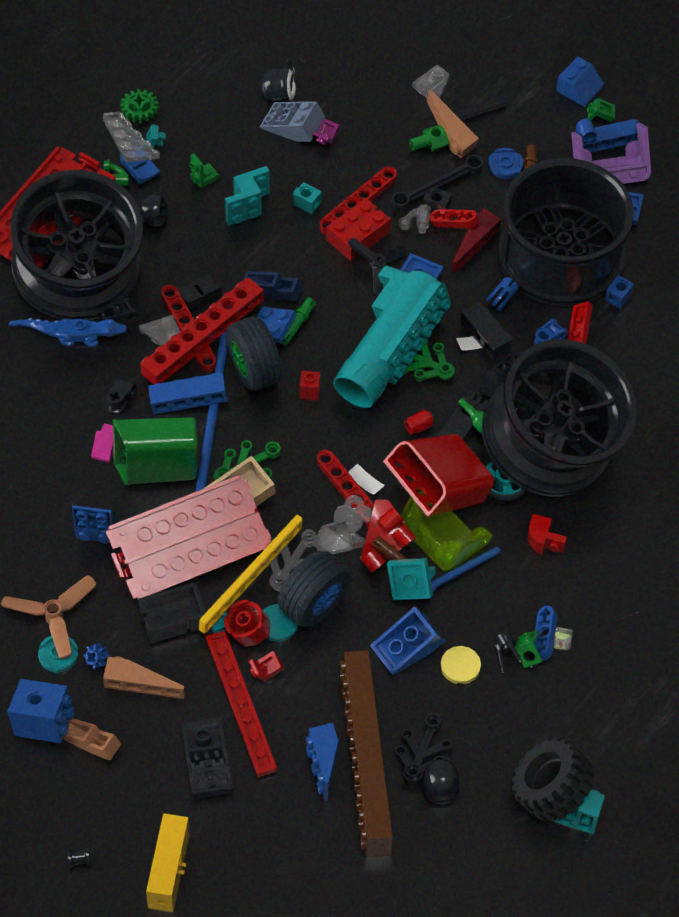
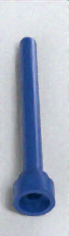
M494 547L431 581L432 594L438 586L498 555L501 551L500 548Z

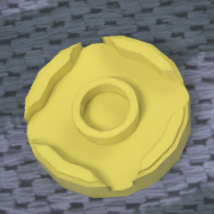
M452 647L442 656L441 671L450 682L468 684L479 675L481 668L480 657L469 647Z

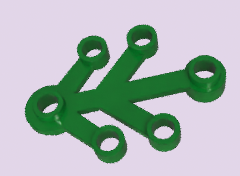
M428 338L421 348L422 355L416 353L413 358L416 362L408 365L404 371V374L415 371L414 379L417 382L433 377L449 380L455 374L454 366L446 362L444 345L442 343H435L433 345V353L437 355L439 363L432 361L427 346ZM428 367L431 368V369H433V370H430V371H427V372H425L424 370H422V369L428 368Z
M248 440L241 443V452L237 465L245 461L248 453L252 451V443ZM269 442L265 446V451L253 458L257 463L268 458L275 459L280 455V445L277 442ZM227 449L225 451L223 466L215 471L214 480H217L234 468H230L231 462L236 459L234 449ZM263 468L264 472L268 473V477L271 479V469Z

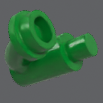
M110 159L104 161V170L109 173L110 170H113L117 173L112 174L115 176V181L121 186H129V175L126 171L110 163Z

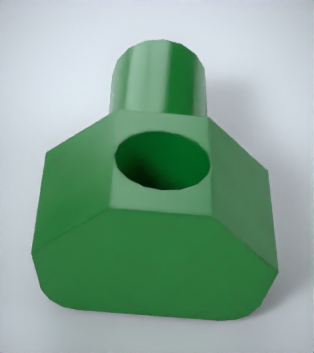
M441 125L422 130L423 135L409 140L413 151L429 146L433 152L449 146L447 134Z

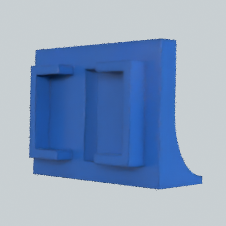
M141 149L127 156L120 155V163L139 185L160 174L158 168Z

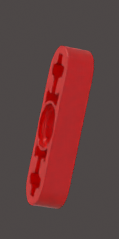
M437 209L429 216L434 227L473 228L479 223V218L474 210Z

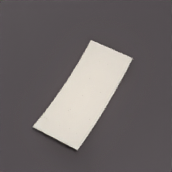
M473 336L456 338L461 350L482 348Z
M358 464L348 472L358 485L372 495L385 486Z

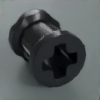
M85 846L84 849L73 851L67 849L69 868H73V865L84 863L90 865L88 846Z

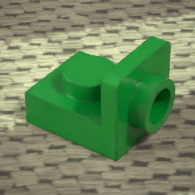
M597 97L587 107L588 119L592 120L595 116L611 122L615 118V105Z

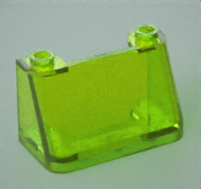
M411 496L400 515L416 536L413 540L444 571L457 567L486 546L493 536L484 527L475 528L472 532L452 511L427 517ZM427 503L430 508H433L434 505Z

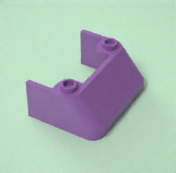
M637 123L638 140L631 141L626 145L625 156L592 161L591 153L583 148L582 136L576 132H571L574 159L589 161L605 168L623 184L645 181L650 177L648 127L642 123Z

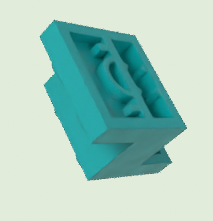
M267 166L233 177L234 195L225 198L226 222L228 226L262 215L261 197L270 194V176Z

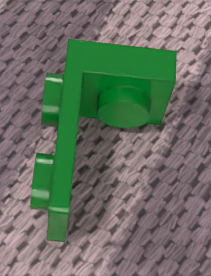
M194 153L190 155V177L200 188L219 179V174L209 163L203 166V163Z

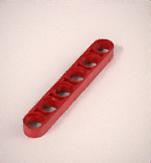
M389 166L381 169L320 220V232L326 235V228L323 225L331 224L338 219L335 216L336 214H345L351 208L347 206L348 204L354 203L357 205L365 198L360 197V194L367 193L369 195L367 199L372 202L396 181V170ZM391 173L393 177L386 178L384 174ZM379 183L381 187L374 188L372 184Z
M173 285L164 286L161 290V298L179 331H181L185 325L193 322L194 318L177 288ZM169 291L174 293L172 297H167L164 294ZM174 305H180L182 308L180 310H174L172 307ZM183 318L189 319V323L182 324L180 320ZM207 346L194 358L203 371L210 372L215 369L216 357L210 346ZM210 359L213 361V363L211 365H205L203 361Z
M320 451L317 455L319 468L368 528L371 517H366L364 512L373 511L374 503L331 451ZM324 456H327L331 460L327 463H324L320 459ZM339 470L342 474L340 476H333L331 472ZM349 483L352 485V488L345 490L342 488V485ZM361 497L364 501L362 503H355L353 499Z

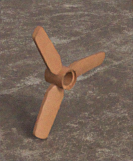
M87 575L60 595L58 600H49L43 604L41 602L5 596L2 599L1 606L36 616L45 615L46 622L50 624L49 629L59 659H65L71 655V648L66 624L63 620V612L72 609L96 587V582Z

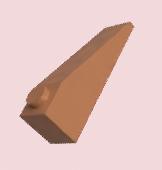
M432 90L429 91L427 103L438 125H441L447 134L450 150L461 159L476 148L479 138Z
M108 657L103 677L104 688L184 699L185 691L183 685L122 657Z

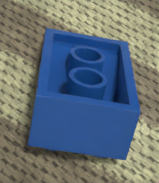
M414 606L370 646L390 673L395 675L433 653L445 642V639L424 612Z

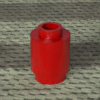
M423 409L408 417L404 424L411 435L414 433L418 434L432 427L434 418L429 411L427 412Z

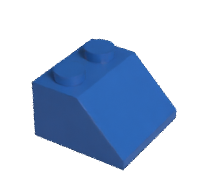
M577 57L559 75L556 91L585 107L604 87V82L592 64Z

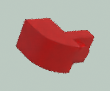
M533 514L528 532V542L531 548L540 554L543 553L544 548L552 552L563 553L567 537L549 532L551 518Z

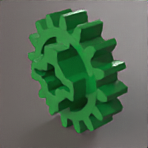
M137 89L136 93L131 90L130 95L125 94V98L121 99L120 104L122 115L126 116V120L132 119V123H135L136 120H139V123H142V120L149 122L148 118L154 119V114H158L159 109L157 97H153L152 92L147 94V90L140 92V89Z

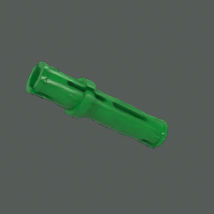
M307 297L302 306L296 309V317L281 344L287 346L302 323L309 318V313L316 305L315 301L312 302V298Z

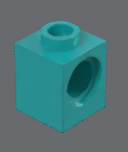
M303 182L293 192L294 206L312 214L321 203L322 191Z

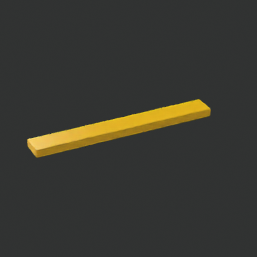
M296 515L199 620V630L205 634L299 533L302 529V517Z

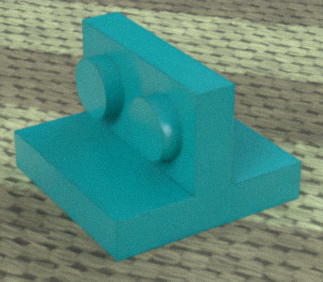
M427 558L389 560L387 562L393 600L429 599L433 596L431 579L435 576L436 571L435 566L428 567Z

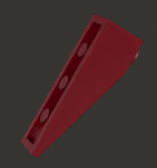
M485 208L481 212H477L479 223L473 228H468L455 255L452 265V272L454 274L500 231L501 219Z

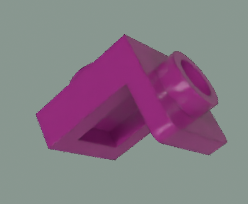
M323 118L317 132H313L316 142L322 145L326 143L332 145L340 125Z

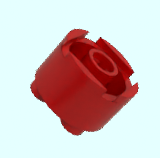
M241 600L229 608L230 611L224 619L225 628L242 646H254L269 637L270 619L258 604L249 600Z

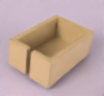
M252 456L207 486L209 487L240 475L241 478H245V481L248 480L251 488L250 493L256 506L276 493L275 484Z

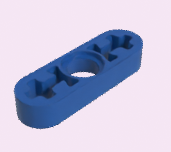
M544 606L538 611L535 630L539 633L535 645L543 661L549 659L553 653L558 615L551 606ZM549 629L548 634L541 637L542 632Z

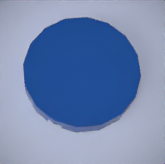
M500 148L489 156L488 167L494 176L502 179H511L521 173L523 158L511 148Z

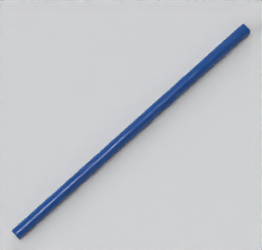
M226 332L220 336L215 373L223 372V375L228 350ZM219 403L209 405L195 492L204 489L207 484Z

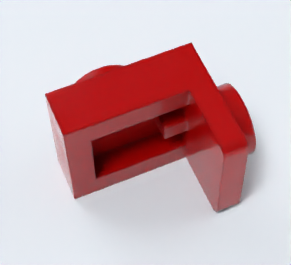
M275 651L270 652L258 661L254 659L249 660L252 675L264 682L284 670Z

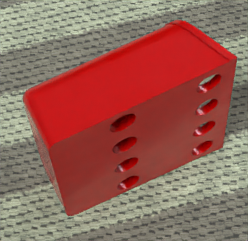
M458 434L400 442L383 461L427 517L483 503L494 485L493 475ZM394 463L401 464L403 468L397 467ZM405 476L411 477L414 482L407 480ZM416 490H421L425 495H420ZM427 503L434 505L433 508H430Z

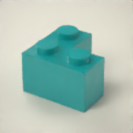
M590 790L588 797L584 798V803L581 806L579 805L575 812L567 814V817L563 819L557 818L554 822L594 835L605 795L596 790Z

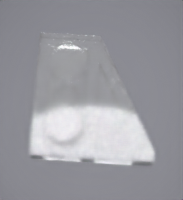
M435 65L416 79L412 87L426 98L431 90L440 98L448 82L449 73L439 65Z
M173 315L139 326L142 334L146 333L154 343L161 346L167 343L173 335L180 332Z

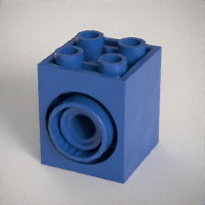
M20 679L7 711L14 736L61 743L63 737L68 733L69 721L73 719L75 714V708L72 706V697L69 695L68 687Z

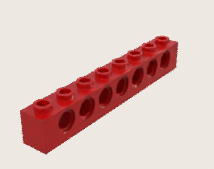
M249 277L244 281H240L233 290L225 293L218 302L213 303L208 310L199 314L193 322L185 325L167 343L159 346L149 357H145L140 363L141 374L154 385L163 383L225 333L230 324L238 322L264 301V290Z

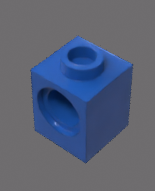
M618 275L608 287L605 301L621 309L632 295L634 283Z

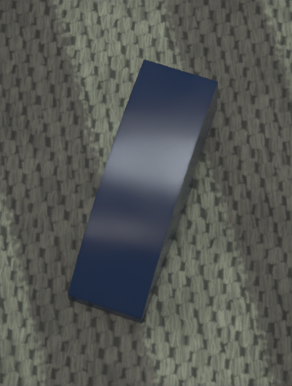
M246 271L243 278L244 281L249 277L264 290V296L275 299L298 301L303 288L299 278L281 277L279 272Z

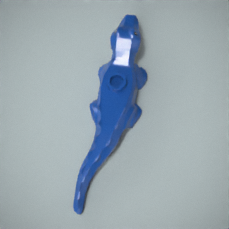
M30 318L9 322V326L30 327L44 334L60 339L61 344L71 347L75 342H84L89 347H95L98 345L97 337H110L122 334L127 329L126 325L117 323L112 319L99 322L85 319H63L49 322L48 320L41 321L40 319Z

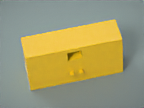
M163 813L146 890L149 909L174 911L181 874H185V871L182 869L187 864L184 863L190 836L188 817Z

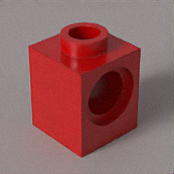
M302 370L299 399L318 401L320 372Z

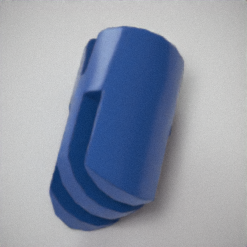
M505 277L486 299L489 302L498 293L499 296L491 304L495 307L501 298H504L505 300L497 308L498 311H501L518 290L516 282L508 286L512 278Z

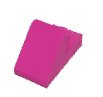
M104 423L101 431L96 432L91 458L110 463L113 456V426Z

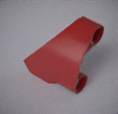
M375 500L360 558L371 573L388 560L384 558V554L371 546L378 535L391 546H396L398 551L416 538L404 522V519L388 500Z

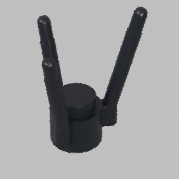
M503 632L496 637L498 644L495 648L498 654L501 673L504 674L502 651L504 653L512 651L519 663L523 661L515 648L516 640L513 639L511 633Z

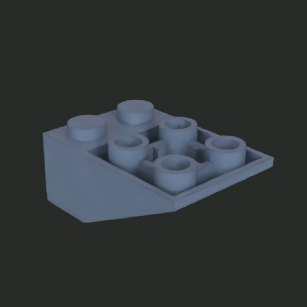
M274 102L260 128L296 142H309L314 137L313 132H317L323 118L325 119V115L317 102Z

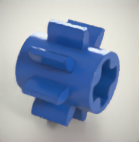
M101 643L87 646L88 651L84 654L86 664L93 665V669L106 666V660L110 657L107 647H101Z

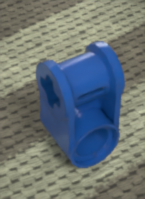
M553 318L536 331L533 345L547 340L564 339L568 334V330L562 328L557 323V320Z

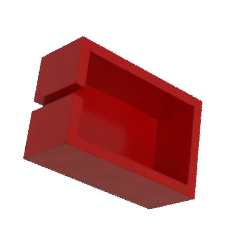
M365 198L326 227V240L352 261L360 254L348 245V240L355 238L364 246L370 248L390 233L391 219L381 210L377 211V207Z

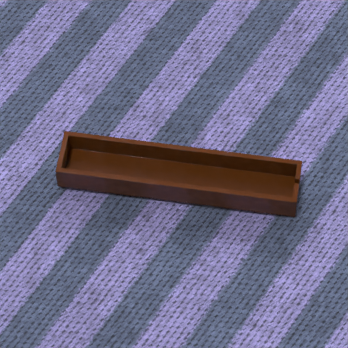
M369 650L344 652V660H340V679L343 682L342 695L343 700H345L344 711L345 718H347V736H349L350 740L349 753L352 755L351 769L352 774L354 773L353 785L357 798L356 810L359 813L358 827L361 830V850H365L366 857L391 855L393 837Z

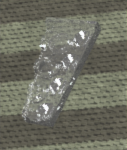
M121 112L103 113V121L125 162L159 159L160 153L151 148L152 144L148 140L145 141L138 130L132 128V124Z

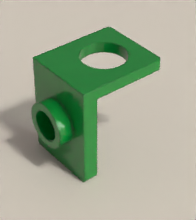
M537 630L521 634L516 642L515 648L523 661L524 668L543 661L535 645L539 634ZM526 651L533 652L535 659L531 661L525 659L524 653Z

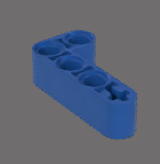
M587 118L577 123L575 132L582 136L583 148L592 153L624 146L631 141H637V123L639 121L632 119L594 128L591 120Z

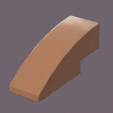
M74 718L70 719L68 733L63 737V739L73 745L107 760H111L121 746V743L114 734L101 731L94 724Z

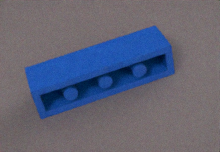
M223 372L148 386L150 405L154 415L228 402Z

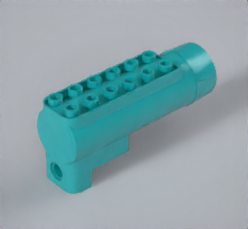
M384 266L378 274L384 289L372 304L376 320L351 356L344 362L333 380L336 391L349 403L361 408H370L385 390L388 382L396 384L399 378L403 376L408 365L412 363L416 353L421 350L427 337H430L432 330L440 322L445 311L449 309L451 301L449 300L446 285L439 282L432 275L423 271L406 272L390 266Z

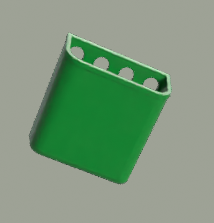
M189 417L113 420L114 465L124 484L195 480L197 477L198 457L196 419Z

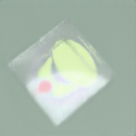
M556 627L553 648L570 650L573 630Z

